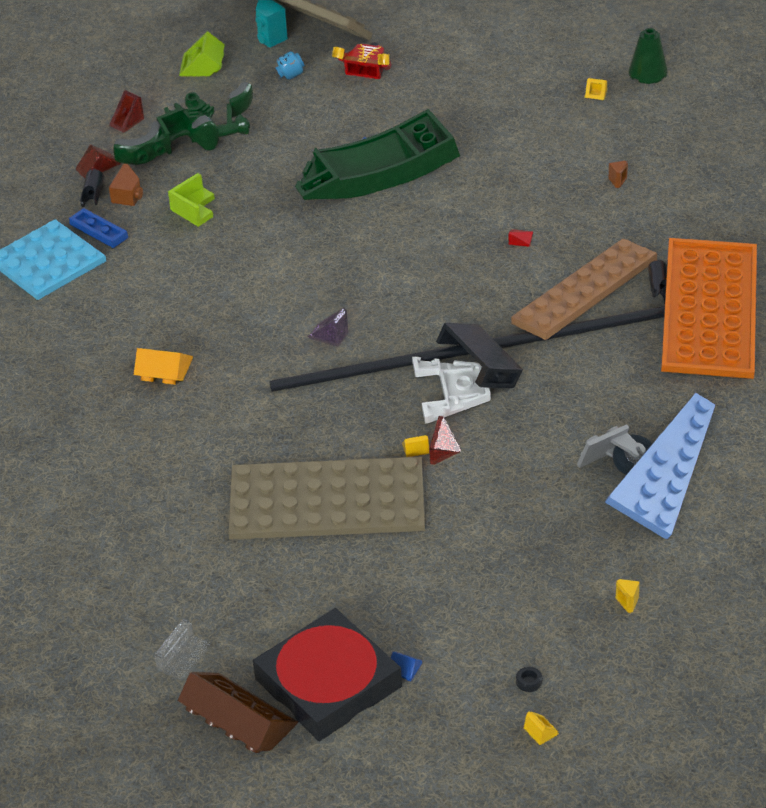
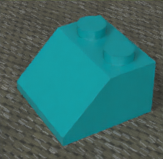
M258 0L256 24L259 42L261 44L264 43L270 48L288 40L285 8L273 0Z

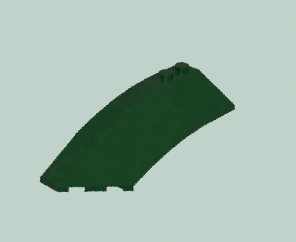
M427 109L377 135L336 147L319 150L315 147L313 151L314 156L311 161L307 162L303 170V177L301 181H297L295 188L304 200L347 199L364 196L420 178L460 157V153L454 137L436 116Z

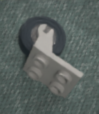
M627 424L619 428L615 426L609 429L606 434L599 437L598 435L592 436L586 441L577 466L581 468L608 455L613 458L617 469L627 475L652 443L643 436L629 435L627 433L629 430Z

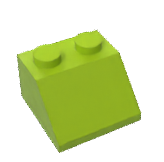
M207 31L184 53L179 75L211 76L214 72L217 73L222 67L221 62L224 57L225 44Z

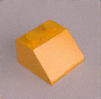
M137 348L134 375L141 376L140 381L154 382V378H160L164 384L176 385V380H184L193 356L183 353Z

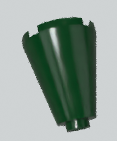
M647 28L639 35L629 67V75L633 80L634 78L639 80V83H658L662 78L667 77L668 70L660 34L653 28Z

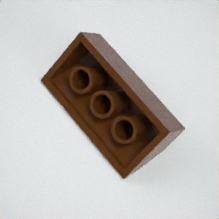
M190 672L178 698V701L186 706L185 709L188 712L206 718L205 722L216 728H222L226 731V736L234 740H241L246 743L245 747L255 753L271 751L298 724L297 720L220 673Z

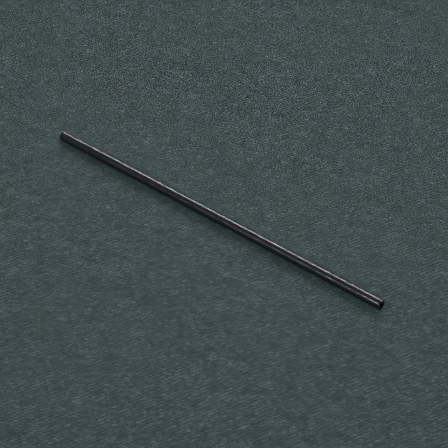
M665 306L568 324L548 339L663 318ZM530 332L493 338L501 348L544 340ZM461 345L271 380L269 383L271 392L411 366L413 365L412 357H421V361L431 362L434 359L442 360L469 355V353Z

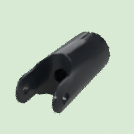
M89 170L86 174L80 198L82 207H85V203L90 199H94L95 205H98L104 182V174L100 170Z
M656 260L648 265L652 297L655 298L661 294L665 304L667 264L662 260Z

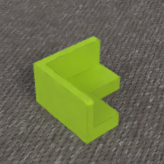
M199 173L168 191L170 210L199 227L213 218V211L204 206L215 199L214 193L203 187L202 175Z

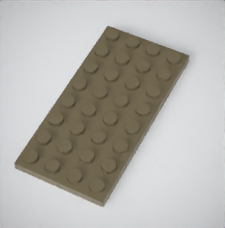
M422 457L232 465L229 540L425 531Z

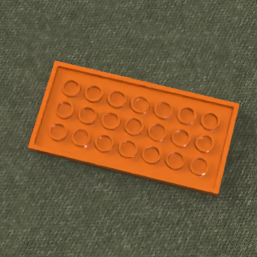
M669 238L661 372L754 379L757 244Z

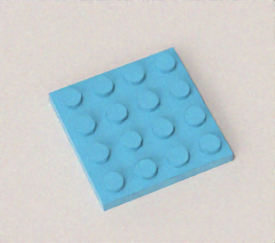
M56 219L0 249V272L37 300L106 262V256Z

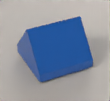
M392 651L391 659L401 667L402 678L412 681L422 664V660Z

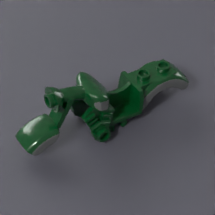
M243 82L229 94L227 123L216 125L211 120L214 114V107L206 104L196 93H188L185 97V105L188 109H184L178 103H174L176 109L169 110L168 107H165V114L156 117L157 120L153 122L150 131L145 136L137 139L121 138L116 140L113 147L115 161L122 164L139 165L148 163L164 153L169 155L172 153L171 143L180 136L188 135L192 143L196 142L203 149L210 151L216 148L219 137L236 133L242 135L249 134V121L241 114L252 103L253 90L251 84Z

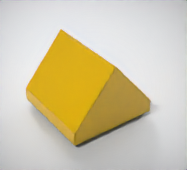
M587 78L585 98L604 100L607 93V80Z
M426 435L407 438L402 442L406 457L429 454V442Z
M619 579L616 582V599L628 613L634 611L639 599L640 581Z
M532 711L526 714L524 729L539 745L559 734L544 716Z

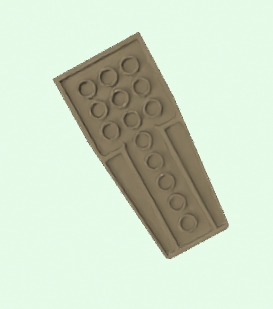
M273 0L278 4L327 22L369 41L373 35L364 29V24L347 15L345 17L332 9L330 11L320 4L316 3L315 5L309 0Z

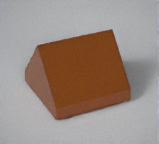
M627 161L609 163L608 179L616 188H620L627 179Z

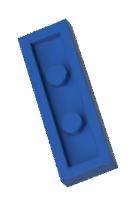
M84 208L69 218L71 226L112 248L128 238L126 230Z

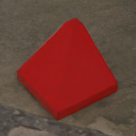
M512 229L508 234L509 245L530 247L533 231Z

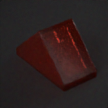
M124 90L109 126L123 133L144 120L141 97L127 90Z
M90 144L77 165L76 171L86 178L89 170L97 169L105 172L121 163L116 162L111 153Z

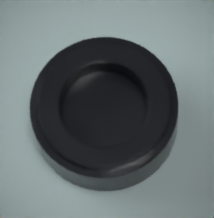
M524 667L516 674V685L524 692L537 691L542 686V674L534 667Z

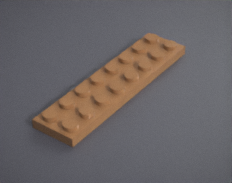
M621 239L511 317L512 324L547 340L643 271L651 262L656 261L657 253L629 240Z

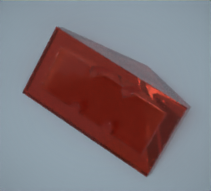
M438 416L429 448L430 464L434 465L461 452V448L443 416Z

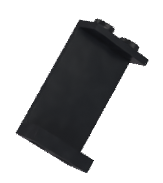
M444 323L436 342L438 344L461 345L482 366L475 381L479 387L514 388L523 369L479 324Z

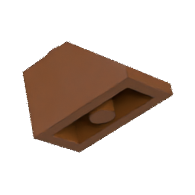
M123 164L109 186L111 203L135 206L138 199L140 200L143 196V188L140 187V180L130 166Z

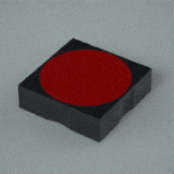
M337 608L327 612L253 659L255 680L278 702L285 705L293 713L296 720L319 742L350 722L359 712L376 705L402 687L401 667Z

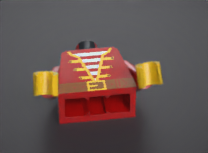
M372 42L370 45L357 44L353 50L347 53L344 52V48L333 47L332 57L338 58V60L345 64L346 75L380 79L383 69L389 70L391 68L390 54H384V48L376 42Z

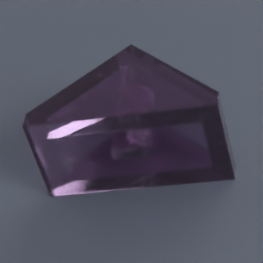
M343 307L319 322L308 337L339 347L348 335L347 310Z

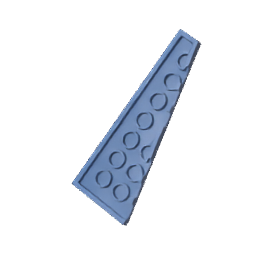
M695 393L607 497L605 503L659 536L668 539L672 535L715 404Z

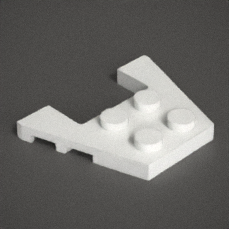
M412 357L415 377L439 375L445 399L422 403L425 424L491 400L489 388L479 387L475 383L482 368L479 363L454 360L453 364L440 363L439 359H434L430 362L421 361V357Z

